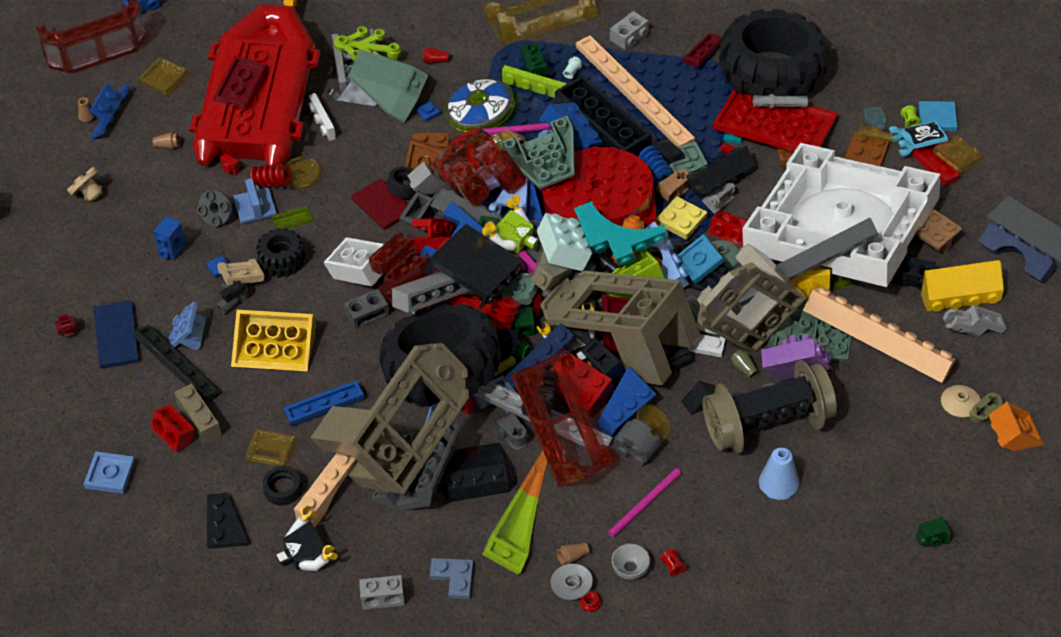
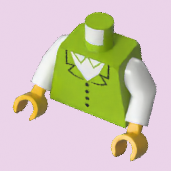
M516 194L512 196V199L507 200V206L514 208V211L510 210L496 226L490 221L486 223L482 229V234L490 236L492 241L506 250L520 253L525 246L534 250L539 240L533 237L534 226L527 218L522 207L518 206L521 200Z

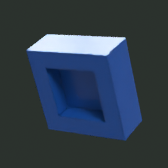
M431 101L416 108V113L425 122L441 115L440 110Z
M223 255L206 263L208 270L215 279L222 276L218 272V263L225 262V264H229Z

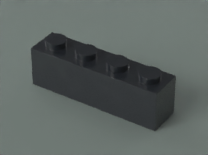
M746 145L735 148L687 174L686 178L694 196L699 194L706 196L712 193V189H719L725 186L724 182L734 181L737 179V175L741 176L750 172L749 168L755 166V163Z

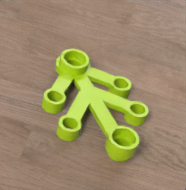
M361 26L352 35L347 37L338 36L334 39L335 48L341 52L346 51L353 61H355L360 50L387 52V56L393 59H397L401 55V48L397 43H391L389 46L372 44L384 39L385 32L382 29H376L374 35L365 38L367 36V28ZM359 38H365V39H363V40H361V41H359V42H358V41H355V40H357V39H359Z

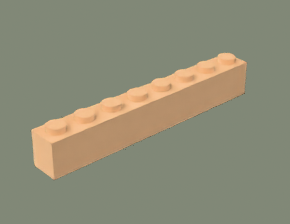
M826 288L813 289L803 311L941 383L946 380L956 360L950 352L946 350L939 351L934 348V344L928 341L922 342L916 339L917 336L911 332L905 333L899 330V326L881 321L882 318L880 316L864 312L865 309L861 306L848 304L845 298L831 295L830 291Z

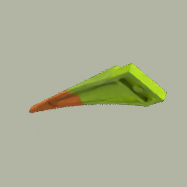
M549 440L488 538L482 553L485 557L517 575L522 571L528 557L537 503L552 440Z

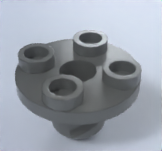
M208 190L199 199L197 213L209 225H223L231 217V200L221 190Z

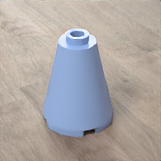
M786 448L775 449L760 474L759 487L769 498L784 500L790 498V496L798 491V474L792 453Z

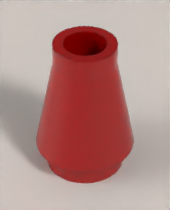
M431 47L424 48L423 62H427V64L448 62V52Z

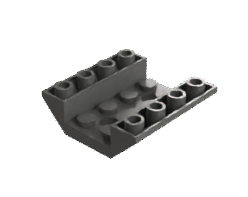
M459 424L449 426L404 494L375 490L371 499L377 503L399 510L430 506L458 443L461 426ZM415 433L401 435L409 445L412 444L417 436Z

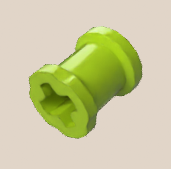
M912 105L904 107L900 112L901 116L905 119L906 128L921 124L920 118L916 115L917 110Z

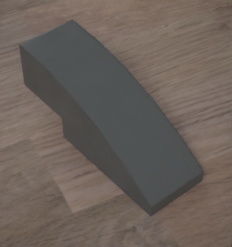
M420 191L416 192L399 220L412 225V219L426 218L432 211L430 205L439 192L426 195Z

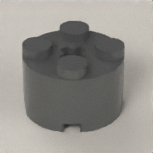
M629 419L614 438V442L618 447L617 453L625 458L629 455L633 458V462L641 467L660 446L661 440L657 434L653 436L650 432L652 428L637 419L632 421Z

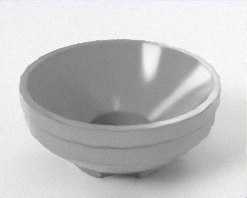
M622 545L612 555V567L615 573L624 579L640 578L649 568L650 558L648 552L639 545ZM631 562L637 568L634 571H627L624 566Z

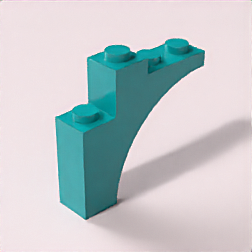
M592 201L574 208L592 254L602 253L611 247L618 266L632 263L636 259L634 252L644 251L647 247L653 244H661L668 239L664 225L650 229L621 227L603 217L594 207Z

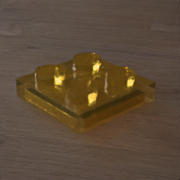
M159 57L138 77V82L167 96L187 75V69Z
M956 134L950 137L948 141L935 146L933 150L934 154L960 173L979 162L983 157L982 153Z

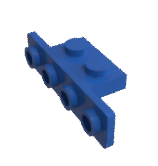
M128 83L119 88L118 91H115L108 84L104 85L89 110L100 119L91 135L92 139L98 136L102 137L106 133V126L114 119V112L118 111L121 107V100L128 95L127 90L130 86Z

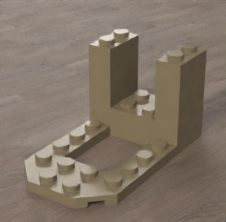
M747 243L746 246L739 250L735 257L743 266L724 275L714 288L708 286L696 299L701 305L697 322L707 330L755 353L801 305L807 296L765 253ZM751 287L756 289L757 292L754 294V297L740 311L735 305Z
M583 271L578 273L579 277L570 281L568 278L561 280L540 304L549 325L559 326L562 324L565 327L611 332L625 369L627 370L629 366L645 383L663 385L672 373L661 344L691 348L701 336L680 280ZM593 290L633 294L619 314L578 309Z
M443 343L416 345L371 410L332 406L310 438L323 451L351 454L358 462L348 476L360 487L404 494L469 398L465 378H468L467 368ZM420 378L441 401L412 444L409 445L388 423Z

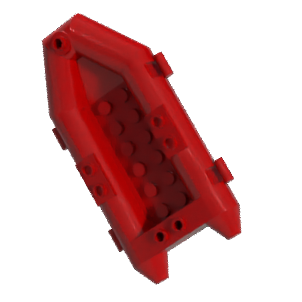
M261 4L220 36L219 43L211 44L208 60L214 61L206 94L200 115H193L189 128L191 133H195L192 145L199 165L207 166L215 157H221L224 153L233 158L265 160L266 165L270 166L272 164H284L290 158L294 139L300 140L304 123L299 122L310 69L311 67H317L320 51L315 49V44L294 6ZM235 56L268 65V70L247 110L216 102L213 98Z

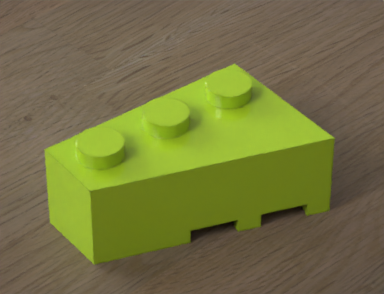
M646 250L639 252L632 263L625 265L621 269L617 268L612 272L613 274L665 279L659 262ZM605 292L607 296L632 298L633 294Z

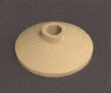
M963 385L951 386L941 396L943 408L951 415L957 417H969L971 409L980 401L976 391Z

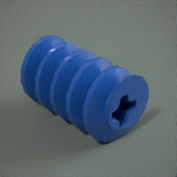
M648 146L640 153L639 158L649 167L655 185H658L662 180H665L674 173L657 147Z

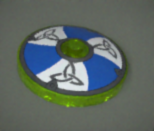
M495 78L474 79L460 85L449 95L444 107L445 115L449 124L458 131L480 133L482 132L481 129L496 128L505 122L514 110L515 98L510 86Z

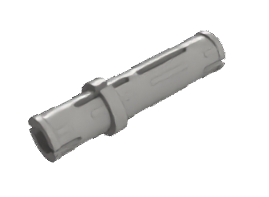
M769 94V96H753V107H807L808 105L807 96H774V94Z

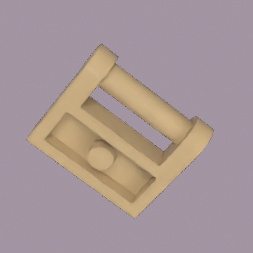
M256 259L225 264V262L218 263V272L222 274L227 285H232L234 280H240L242 284L264 281V274Z

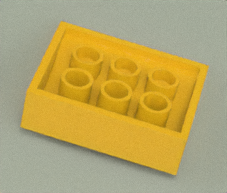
M237 310L231 367L308 372L317 318L313 314Z

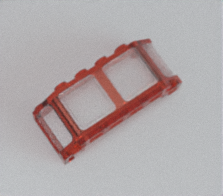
M127 0L128 6L121 5V12L61 32H57L55 27L52 28L53 32L46 31L45 25L36 27L43 56L48 67L67 73H74L137 51L147 36L138 0Z

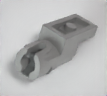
M972 305L967 311L950 309L943 317L946 328L958 334L967 333L980 336L987 329L1003 333L1007 329L1001 314Z

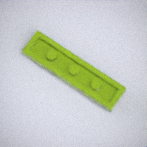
M506 65L502 69L503 83L555 98V91L566 85V83Z

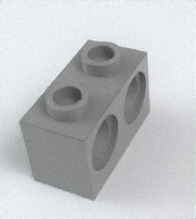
M634 11L610 28V40L624 50L629 46H634L637 40L641 37L644 38L648 34V20Z
M401 575L359 579L363 610L404 605Z

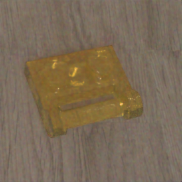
M256 429L246 452L245 462L252 463L254 461L277 467L286 466L287 459L295 442L294 436ZM257 450L261 452L280 455V457L274 458L255 454V452Z

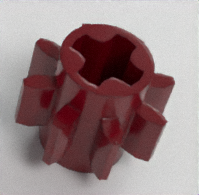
M67 313L58 316L59 320L55 321L58 334H64L65 337L74 335L73 330L77 329L74 317H68Z

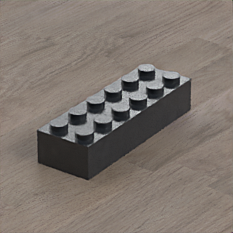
M584 75L579 76L555 91V104L575 102L578 105L582 114L588 119L590 125L602 140L601 147H615L639 157L646 147L651 146L652 134Z

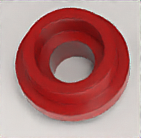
M589 591L580 598V607L587 612L596 611L600 607V597L593 591ZM589 600H591V601H593L594 603L588 604V603H586V602L589 601Z

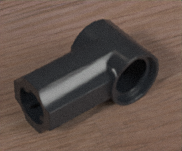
M682 347L665 354L672 371L671 375L675 369L691 363L693 359L687 347Z

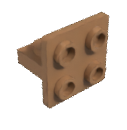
M932 209L921 230H917L915 235L936 250H941L946 254L950 250L952 239L961 232L962 228Z

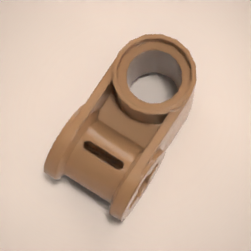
M682 169L675 171L657 185L656 193L671 203L676 196L680 197L689 191L690 185L686 178V175L689 173Z

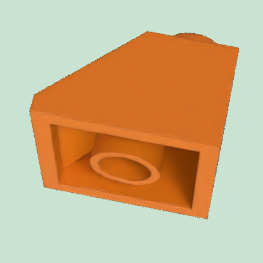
M1005 402L989 414L991 427L997 433V440L1002 448L1017 451L1044 445L1029 412L1009 402Z

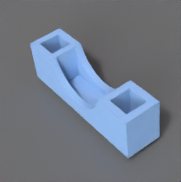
M653 222L644 229L655 228L659 225ZM666 239L661 244H653L647 247L646 251L648 253L651 252L654 255L662 254L663 261L660 268L665 279L680 280L683 288L689 285L686 278L688 274L680 266L681 259L673 252L675 247L669 239Z

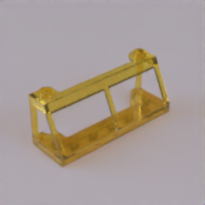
M531 0L503 10L497 2L484 4L486 18L503 46L598 16L595 0H576L577 4L543 15L538 8L562 0ZM531 10H536L539 15L516 23L514 17ZM496 21H497L498 30H497V28L495 27V25H494L493 22H496Z

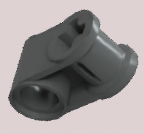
M514 413L494 422L496 431L502 434L501 437L506 440L512 449L523 450L526 448L527 439L525 437L527 430Z

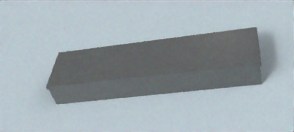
M1010 196L1004 199L986 216V229L991 223L995 226L998 224L1002 225L1011 236L1014 233L1023 239L1022 242L1028 245L1031 243L1039 249L1037 252L1040 254L1047 253L1053 257V262L1057 266L1054 271L1061 275V227Z

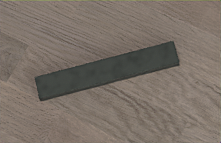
M150 325L134 330L133 336L186 386L192 384L204 402L220 396L221 391Z

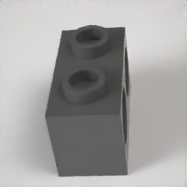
M379 289L344 303L345 314L355 330L389 316L388 303Z

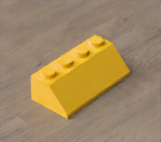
M997 260L926 270L921 290L926 310L939 312L948 308L958 309L962 306H978L983 303L995 304L1001 301L1004 291L1001 262Z

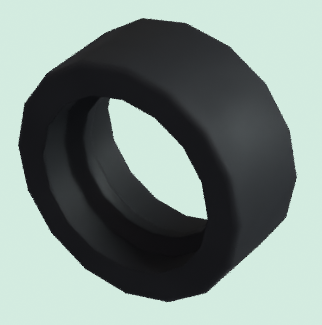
M396 167L392 169L387 182L389 192L399 198H413L416 191L410 185H404L397 181L411 182L407 175L414 169L410 167Z
M279 466L269 470L264 475L262 481L264 495L272 504L280 506L289 505L301 495L300 475L295 469ZM286 478L294 482V486L287 492L277 493L270 489L271 484L278 479Z

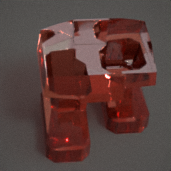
M479 127L460 134L432 162V165L445 182L457 194L461 192L466 201L471 205H479L489 196L490 188L485 183V180L491 175L508 194H514L526 181L525 175L507 150L503 147H498L488 132Z
M402 232L397 233L369 257L372 271L385 275L384 282L378 289L386 302L392 303V288L429 276V274L424 272L430 258L429 253L425 257L420 256L419 251L416 250L413 235L405 238ZM434 304L426 306L427 309L431 308Z

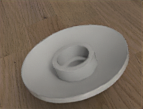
M579 564L563 565L551 577L553 592L558 597L566 600H575L585 596L593 584L590 571Z

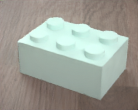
M545 213L537 233L548 263L583 271L592 252L581 224L574 218L569 219L558 214Z

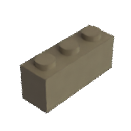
M192 384L174 392L177 406L187 421L195 428L194 431L204 445L222 436L218 421Z

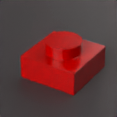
M224 153L220 157L223 171L236 176L240 173L239 161Z

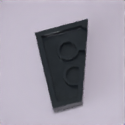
M228 493L207 494V548L249 546Z

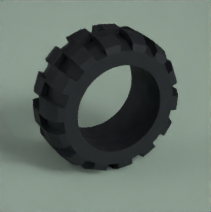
M773 9V11L755 10L748 16L745 14L739 16L728 26L721 38L719 64L727 83L732 84L733 89L740 94H749L751 99H753L754 95L769 96V94H774V96H805L807 92L811 93L819 85L825 75L828 45L820 28L813 21H806L803 15L786 13L785 10ZM775 52L789 57L769 58L758 55V53Z
M451 303L437 304V307L429 309L425 307L414 312L415 314L403 317L396 322L395 328L388 330L383 337L379 361L387 385L414 346L443 343L467 368L468 378H465L468 394L471 396L478 392L479 387L486 386L494 378V373L498 371L502 355L501 345L492 320L480 309H474L471 305L461 303L457 306H452ZM420 378L404 399L407 403L416 402L419 406H432L441 401Z

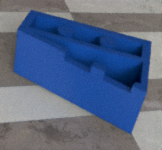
M575 102L549 104L539 118L542 123L546 122L551 126L550 122L568 116L574 130V152L591 147H600L603 143L598 133L592 128L588 119L585 118Z
M628 366L596 425L605 434L612 437L623 428L629 419L631 421L651 404L656 393Z

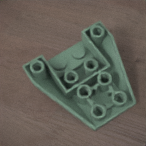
M360 50L348 77L388 115L404 123L419 98L428 74L411 63Z
M568 116L550 122L553 132L523 144L519 143L517 136L499 142L505 157L539 189L575 176L574 130Z
M805 299L768 339L767 347L771 348L780 346L783 339L789 340L790 335H796L797 341H802V336L806 334L809 335L810 339L814 338L829 352L831 360L843 361L848 360L851 335L803 311L807 303V299Z

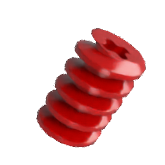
M279 163L277 165L272 164L271 166H253L250 172L254 185H258L259 189L263 187L287 186L292 180V172L288 164L283 165Z
M510 297L496 299L495 302L499 306H494L493 310L497 313H491L490 316L494 319L492 324L495 326L496 332L512 327V322L515 319L514 315L517 314V308H519L520 303Z

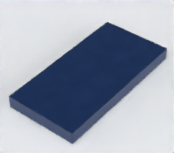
M132 301L95 306L94 317L100 369L139 363L137 340L133 336L135 323Z

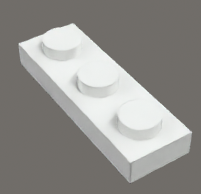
M315 93L309 95L308 109L310 113L314 112V120L317 125H321L322 135L327 136L329 141L336 139L334 126Z

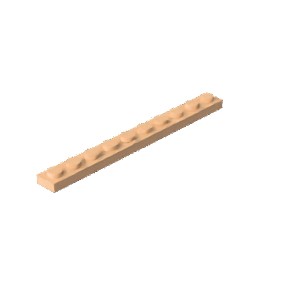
M588 36L576 42V48L674 145L679 148L680 145L695 142V137L596 40Z

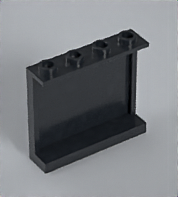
M465 224L429 258L424 272L431 275L438 269L481 297L483 300L479 308L482 309L486 304L490 305L495 295H500L504 286L507 287L513 277L516 278L519 275L522 259L468 224Z

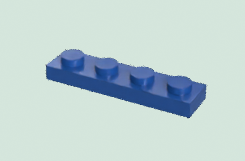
M357 380L283 407L290 425L294 426L328 413L332 406L344 407L363 400L364 394Z

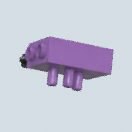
M790 335L789 340L783 339L780 346L761 350L763 368L776 381L794 378V366L798 360L805 361L808 366L819 363L824 367L828 376L832 375L833 367L828 364L831 362L829 352L814 338L810 339L809 335H803L802 341H797L796 335Z

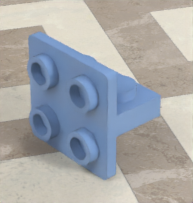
M252 178L245 180L247 192L233 196L240 223L243 224L276 216L269 188L259 189L258 185H254Z
M194 301L189 306H186L181 314L176 315L172 321L174 326L169 340L170 345L174 348L179 343L193 350H198L201 346L206 317L196 313L197 303Z

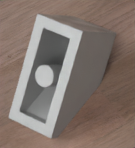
M422 162L407 175L411 181L410 186L416 192L420 191L425 195L439 192L442 188L446 190L451 188L445 176L425 162Z

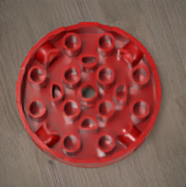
M591 147L574 152L575 176L542 188L545 213L558 214L561 217L574 218L579 221L574 208L592 201L594 207L603 217L621 227L625 218H629L631 215L639 216L640 220L643 217H647L654 202L653 177L649 167L636 155L615 147Z

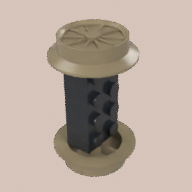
M798 360L795 363L794 379L733 397L722 383H719L715 386L714 394L703 397L704 418L713 443L719 450L731 448L737 454L741 453L744 448L743 433L750 431L751 428H764L769 423L775 421L776 423H781L787 420L788 417H801L806 414L812 427L820 430L824 426L825 419L834 417L837 409L834 389L824 367L819 363L808 366L803 360Z

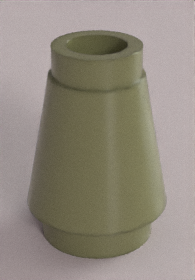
M741 349L733 354L731 357L732 365L749 378L758 373L748 352H744Z

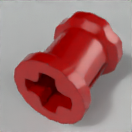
M670 549L661 556L660 560L667 565L671 577L682 574L687 569L685 563H682L679 559L676 549Z

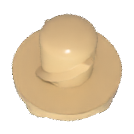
M93 166L86 172L87 175H80L67 191L71 196L81 191L85 200H96L102 194V186L94 181L100 172Z

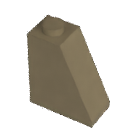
M542 249L536 260L530 280L543 291H547L555 287L561 280L569 279L574 269L548 263L544 249Z

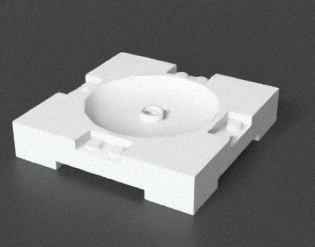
M800 143L786 163V171L762 207L757 206L743 227V247L749 243L765 253L770 259L783 262L870 217L879 236L822 265L831 267L832 274L887 287L907 254V246L917 230H921L939 199L940 174L904 166L902 171L835 157V150Z

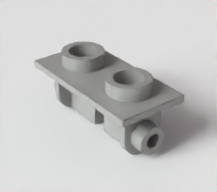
M727 183L725 186L715 189L702 202L715 214L734 198L732 194L735 191V185Z

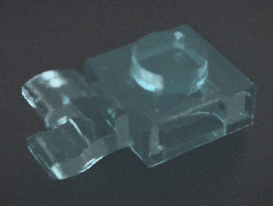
M881 106L864 109L863 115L868 126L874 125V131L877 136L884 135L882 129H885L886 117Z

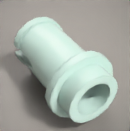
M578 57L569 59V64L563 71L564 77L567 79H572L577 69L581 68L582 62Z

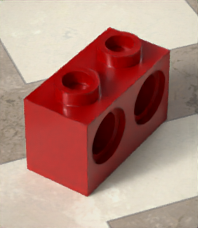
M168 404L154 411L150 428L167 445L177 452L191 444L195 428L174 407Z

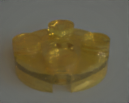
M297 157L288 161L287 164L292 172V180L289 185L294 189H301L315 184L320 178L319 165L315 160L309 158L310 160H305L304 157Z

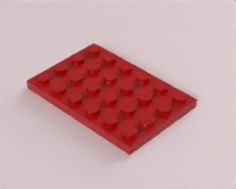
M733 90L713 122V129L795 152L800 143L822 147L837 120L838 113L812 105H807V107H753V99H751L749 94L745 93L742 95Z

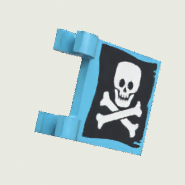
M936 121L903 129L896 126L889 128L891 134L896 133L890 136V140L892 142L898 141L900 147H905L899 150L901 156L908 155L916 148L948 141V137Z

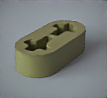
M994 392L987 394L969 412L970 419L974 423L985 422L989 418V414L1002 405L1003 401L1000 395ZM990 401H995V404H992L990 407L987 405ZM981 410H983L984 413H983L982 415L978 416V415L976 414V413L980 412Z

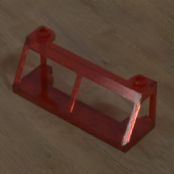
M569 350L551 356L511 375L558 487L585 480L616 462L612 450L606 445H599L573 384L569 371L574 368V360ZM550 364L570 409L569 413L554 420H551L538 390V387L544 385L543 376L546 374L544 367ZM573 416L593 463L591 467H582L576 460H568L553 424Z

